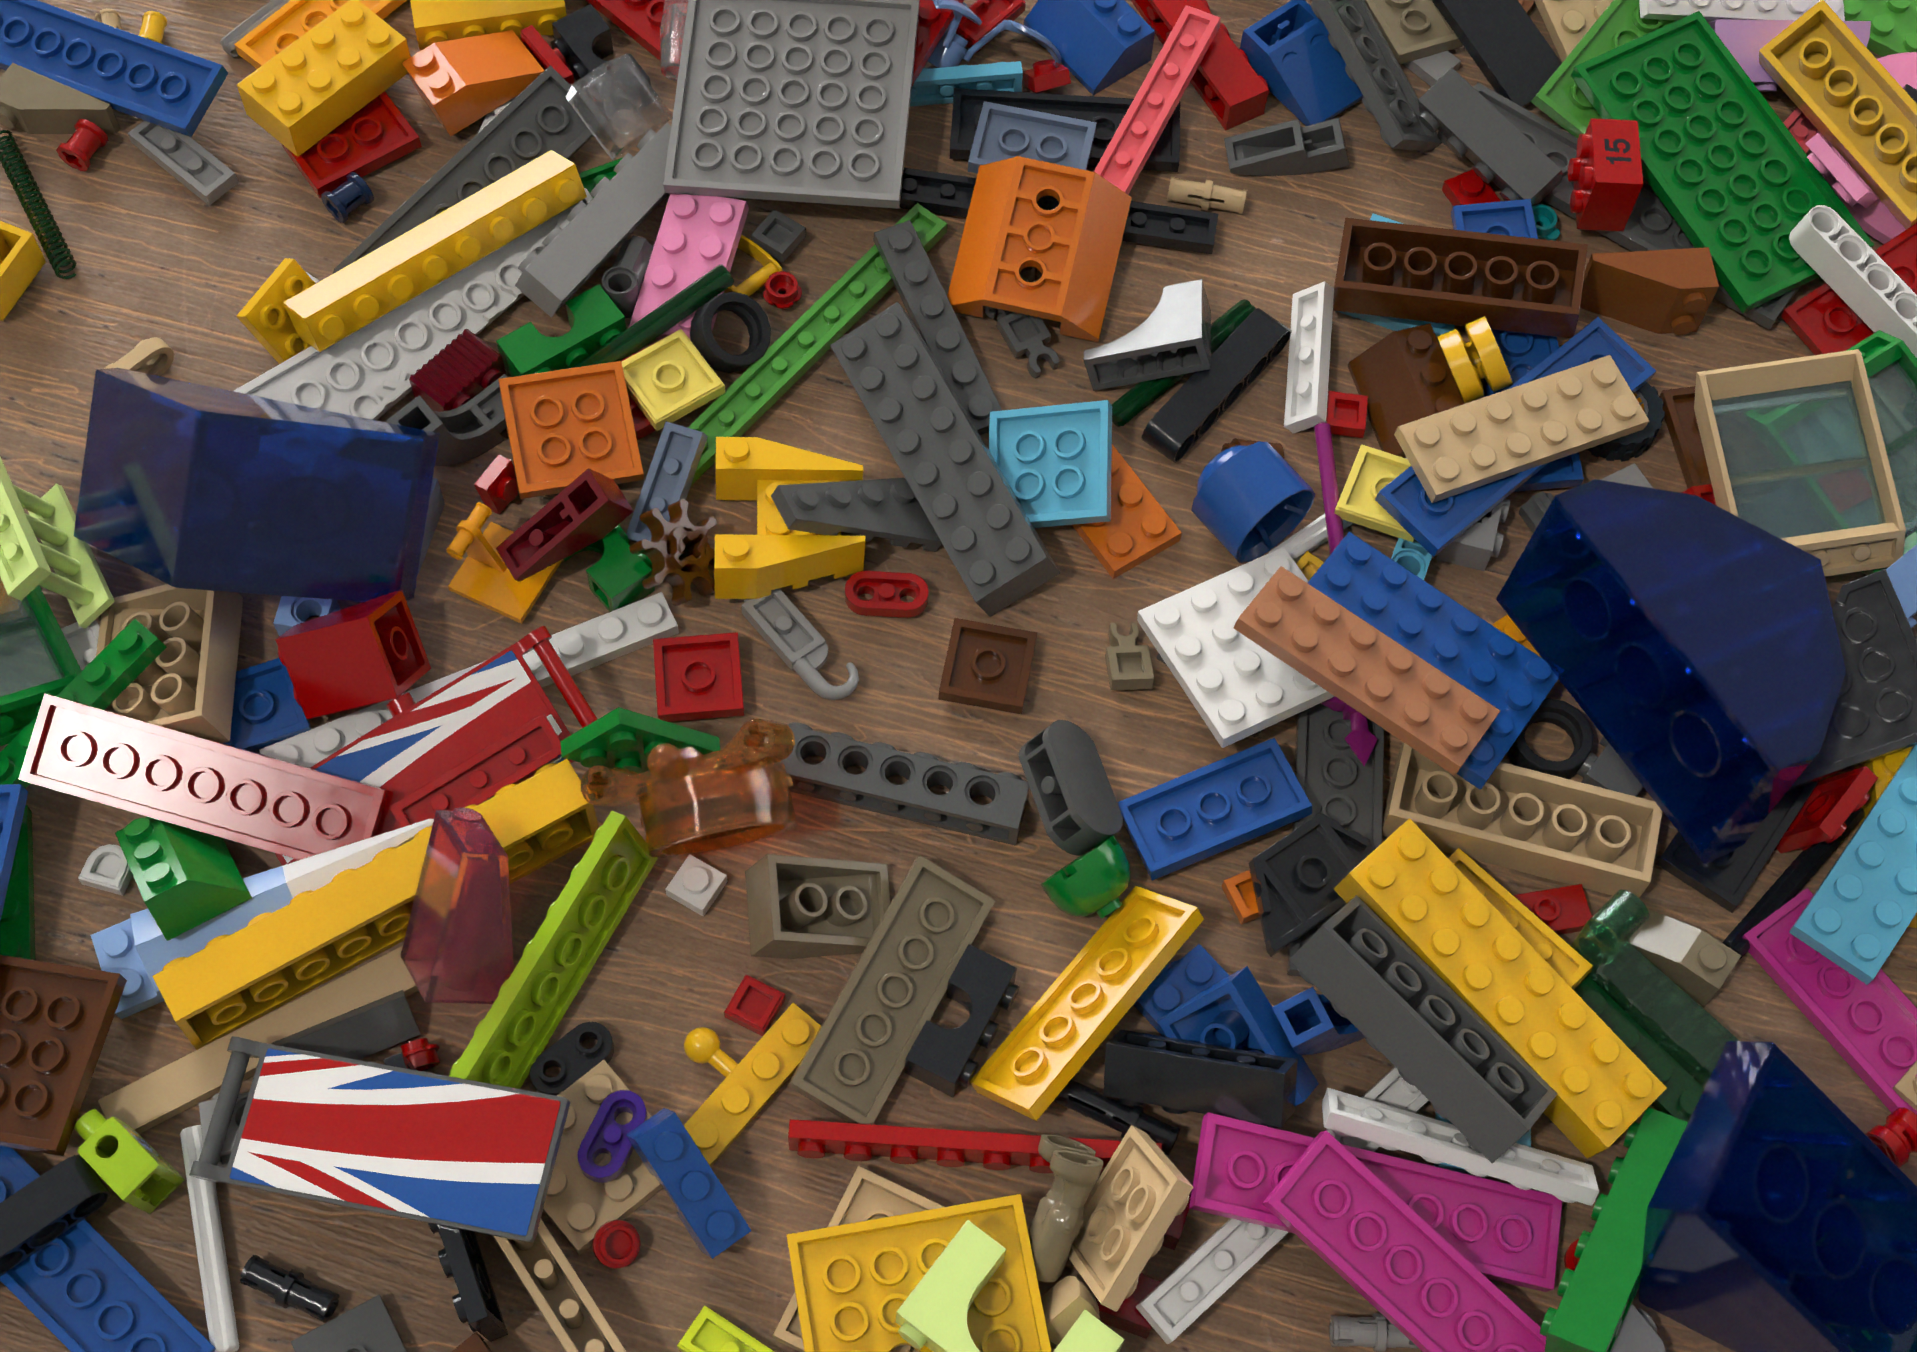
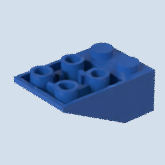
M1291 0L1243 30L1240 49L1246 53L1249 64L1255 72L1266 80L1269 91L1305 126L1331 120L1360 101L1364 96L1358 85L1347 75L1345 61L1340 52L1335 50L1328 39L1329 32L1323 21L1314 14L1311 5L1305 0Z

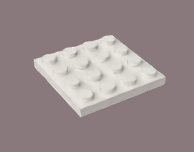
M1284 547L1138 611V623L1222 748L1335 697L1233 628L1238 617L1280 566L1308 583L1307 578Z

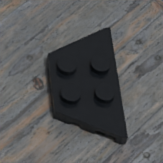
M1319 813L1250 861L1249 868L1266 950L1270 957L1347 904L1334 888L1376 849L1369 844L1370 839L1356 831L1345 830L1339 822Z

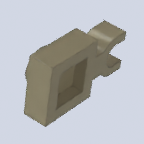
M1137 622L1131 623L1130 635L1128 636L1120 635L1116 630V623H1110L1108 636L1111 647L1106 648L1105 654L1110 690L1152 689L1154 673L1149 646H1136L1139 634Z

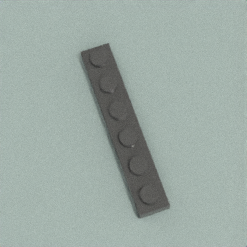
M908 220L874 232L873 241L909 316L917 326L979 434L988 433L990 412L1002 411L911 221Z

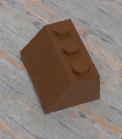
M1431 323L1394 331L1348 363V369L1358 394L1368 396L1367 416L1381 451L1406 458L1394 436L1398 426L1465 404Z

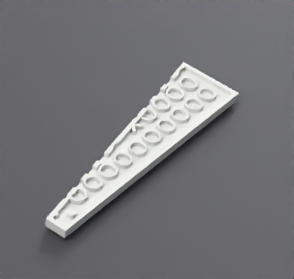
M584 188L587 198L583 199L582 201L587 205L593 199V197L590 195L588 190ZM578 203L325 350L319 352L310 346L178 422V430L247 527H252L308 479L318 452L335 456L411 392L412 388L409 381L411 375L415 374L418 369H421L423 364H427L429 359H433L435 354H439L441 349H445L447 344H451L453 339H457L458 334H462L464 329H469L472 333L478 335L525 294L515 287L522 274L518 269L519 265L533 250L538 255L546 247L542 242L557 225L564 229L570 223L566 218Z

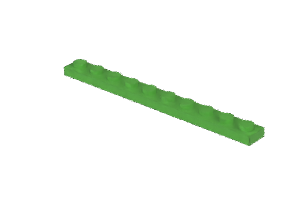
M918 203L895 224L910 220L926 253L947 233V223ZM876 245L861 257L766 350L763 357L753 363L725 390L726 393L719 396L687 427L701 431L708 436L691 486L716 462V437H741L831 348V344L839 340L894 286Z

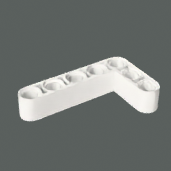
M1825 205L1813 207L1790 232L1789 240L1791 246L1874 333L1880 330L1903 340L1917 358V295L1837 212Z

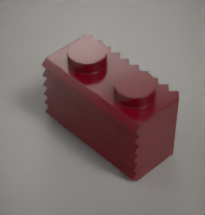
M464 329L462 334H458L457 339H453L451 344H447L445 349H441L439 354H435L433 359H429L427 364H423L421 369H418L415 374L411 375L409 381L415 398L420 395L431 410L443 412L467 403L502 375H506L502 356L469 329Z

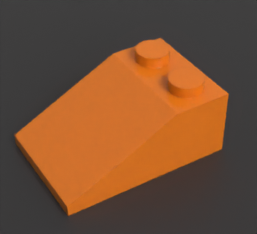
M513 30L433 43L402 62L419 95L450 137L518 96L545 71Z

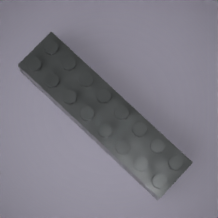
M896 302L831 344L832 350L974 601L989 617L993 616L1060 574L1055 562L917 326L900 303Z

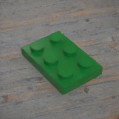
M620 707L560 741L562 758L580 762L584 767H598L613 771L620 777H634L645 780L653 786L669 785L674 782L675 778L690 770L702 767L704 762L721 753L720 740L717 736Z

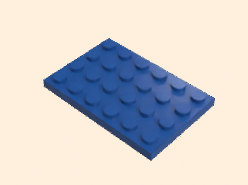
M1351 532L1347 533L1308 581L1309 585L1500 710L1494 722L1457 772V775L1481 790L1558 681L1563 671Z

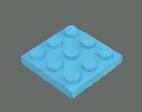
M1108 400L990 412L989 451L1034 528L1111 521L1112 405Z

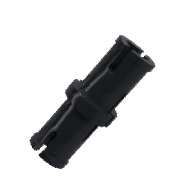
M253 1255L247 1261L240 1275L242 1277L240 1279L241 1284L259 1290L274 1298L278 1306L283 1308L291 1306L299 1309L323 1323H326L331 1318L339 1302L340 1295L338 1293L322 1288L305 1279L302 1272L296 1269L288 1271L257 1255Z

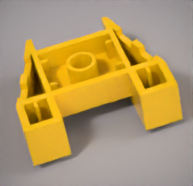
M716 437V500H757V535L715 534V599H759L771 595V590L791 585L794 590L808 586L809 580L833 575L834 579L863 571L865 536H843L841 531L837 535H823L788 529L771 497L778 485L863 480V465L758 437Z

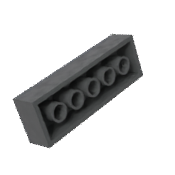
M1357 895L1325 922L1289 959L1298 968L1301 977L1306 982L1314 985L1331 1002L1334 1010L1342 1017L1347 1018L1364 1035L1367 1043L1376 1051L1381 1052L1398 1069L1400 1076L1407 1083L1415 1086L1432 1103L1434 1110L1442 1118L1449 1120L1466 1137L1468 1144L1476 1152L1482 1153L1492 1164L1531 1129L1557 1095Z

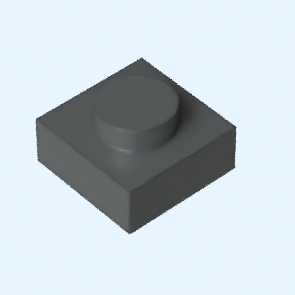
M774 209L751 234V240L772 257L783 263L805 239L806 228Z

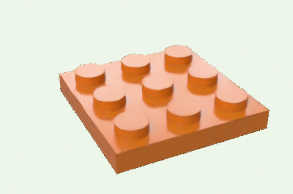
M621 361L498 379L520 499L560 493L588 468L613 479L616 484L644 479Z

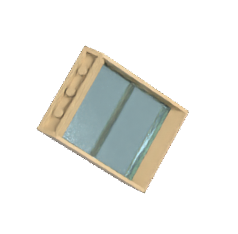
M1859 349L1696 372L1694 411L1737 589L1887 568L1903 556L1906 528L1862 353Z

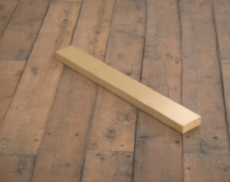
M434 929L99 1099L98 1102L106 1120L114 1116L140 1134L220 1092L231 1055L227 1049L232 1036L271 1044L403 990L405 996L408 997L458 970L437 929ZM249 1058L243 1081L255 1075L259 1058Z

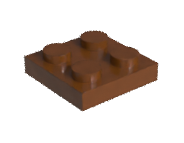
M954 618L938 699L1022 714L1037 641V632Z

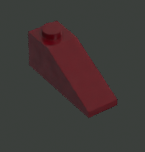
M588 468L497 546L496 550L514 579L520 582L604 538L631 515L634 510L613 479Z

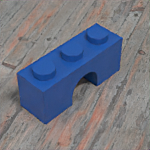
M663 1108L626 1134V1137L650 1174L656 1177L672 1199L678 1210L676 1214L701 1252L713 1259L752 1231L675 1112Z

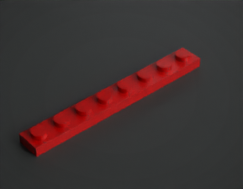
M794 1119L789 1121V1150L797 1151L799 1156L805 1158H823L825 1153L844 1154V1158L851 1161H869L872 1156L890 1157V1161L897 1164H915L918 1162V1159L937 1160L936 1163L943 1167L964 1166V1162L983 1163V1167L990 1170H1008L1011 1168V1165L1029 1166V1170L1032 1172L1053 1173L1050 1170V1163L1043 1159L1038 1152L1041 1135ZM1071 1138L1096 1151L1095 1157L1103 1160L1100 1175L1121 1143L1118 1140ZM1156 1143L1162 1150V1143Z

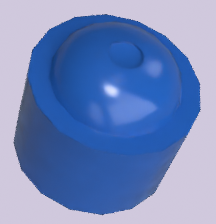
M1258 441L1249 446L1236 445L1228 448L1209 461L1198 479L1197 495L1193 500L1191 510L1239 563H1247L1263 556L1284 540L1304 519L1313 505L1316 494L1268 442Z

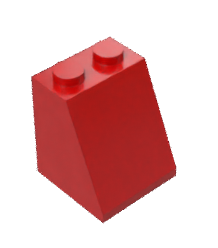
M402 590L294 625L275 639L278 645L279 659L287 668L294 686L295 700L302 707L306 719L398 698L431 669Z

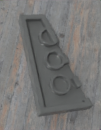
M905 478L778 485L771 495L786 526L791 530L823 535H837L839 531L848 532L853 536H865V541L868 542L873 537L890 539L891 545L907 547L910 542L922 544L923 550L936 552L942 545Z

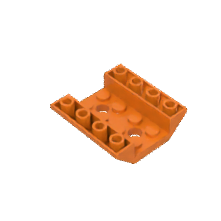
M1020 156L980 165L947 294L954 312L983 318L985 306L1058 321L1061 322V335L1099 342L1132 197L1096 172ZM1043 196H1053L1058 200L1059 205L1053 210H1044L1038 206L1037 201ZM1026 267H1035L1041 272L1042 276L1035 282H1027L1020 277V272Z

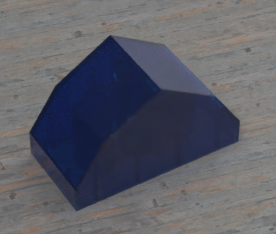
M1597 479L1555 495L1496 600L1539 655L1550 665L1564 687L1704 864H1707L1743 846L1821 750L1846 673L1821 559L1697 495Z

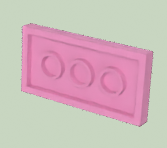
M670 193L629 327L716 266L722 264L730 273L749 211L746 201L718 196ZM696 311L656 339L661 340L682 329L691 340V321ZM717 313L712 318L711 330H713Z

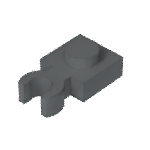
M1012 312L997 320L996 327L1015 359L1024 354L1028 357L1027 369L1033 378L1040 377L1041 369L1037 365V361L1040 359L1048 361L1053 370L1058 367L1059 358L1057 353L1052 348L1044 346V344L1050 342L1051 334L1041 318Z

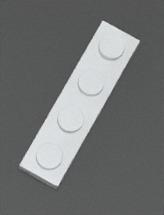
M1325 281L1294 293L1292 298L1290 328L1292 333L1289 342L1284 427L1293 434L1326 422L1334 288Z

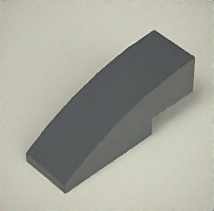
M1339 118L1301 127L1299 119L1224 138L1229 169L1232 174L1251 176L1301 175L1350 166Z

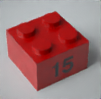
M1591 118L1585 134L1579 135L1576 158H1571L1568 165V181L1574 183V190L1570 198V212L1576 213L1577 229L1624 231L1643 186L1638 121Z

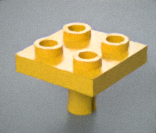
M285 258L236 316L279 364L311 346L298 336L283 302L316 283L297 261L291 258Z

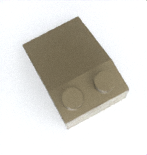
M766 854L745 871L751 956L796 959L863 953L891 904L887 864Z

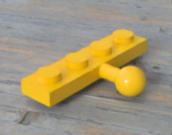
M1460 848L1448 858L1573 990L1592 971L1593 965Z
M795 1003L788 1007L739 1064L720 1049L719 1037L712 1029L698 1027L687 1034L684 1041V1051L687 1057L695 1063H709L726 1077L684 1124L685 1129L710 1167L797 1070L821 1025Z

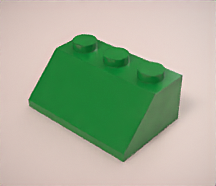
M151 817L135 819L125 828L115 832L141 896L167 941L252 898L224 839Z

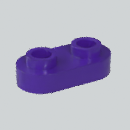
M619 1090L611 1093L603 1100L578 1149V1162L581 1171L588 1179L598 1183H605L616 1179L623 1172L634 1150L626 1134L647 1120L646 1107L639 1095L632 1091ZM628 1112L633 1115L629 1123L622 1125L616 1122V1117L620 1113ZM599 1154H609L611 1156L609 1164L606 1166L596 1165L594 1161Z

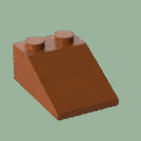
M1709 247L1592 254L1584 272L1580 308L1657 334L1674 333L1676 335H1685L1697 332L1719 288Z

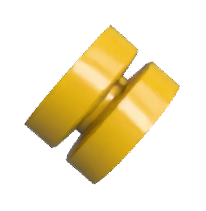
M1485 316L1465 325L1469 340L1467 343H1465L1457 329L1437 336L1465 404L1484 397L1481 382L1483 378H1485L1493 392L1513 384Z

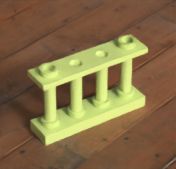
M0 457V578L9 596L22 601L39 585L67 598L78 625L86 629L115 600L63 487L57 483L41 498L13 485ZM37 538L41 539L42 544L37 541ZM49 566L54 569L55 573L51 572Z

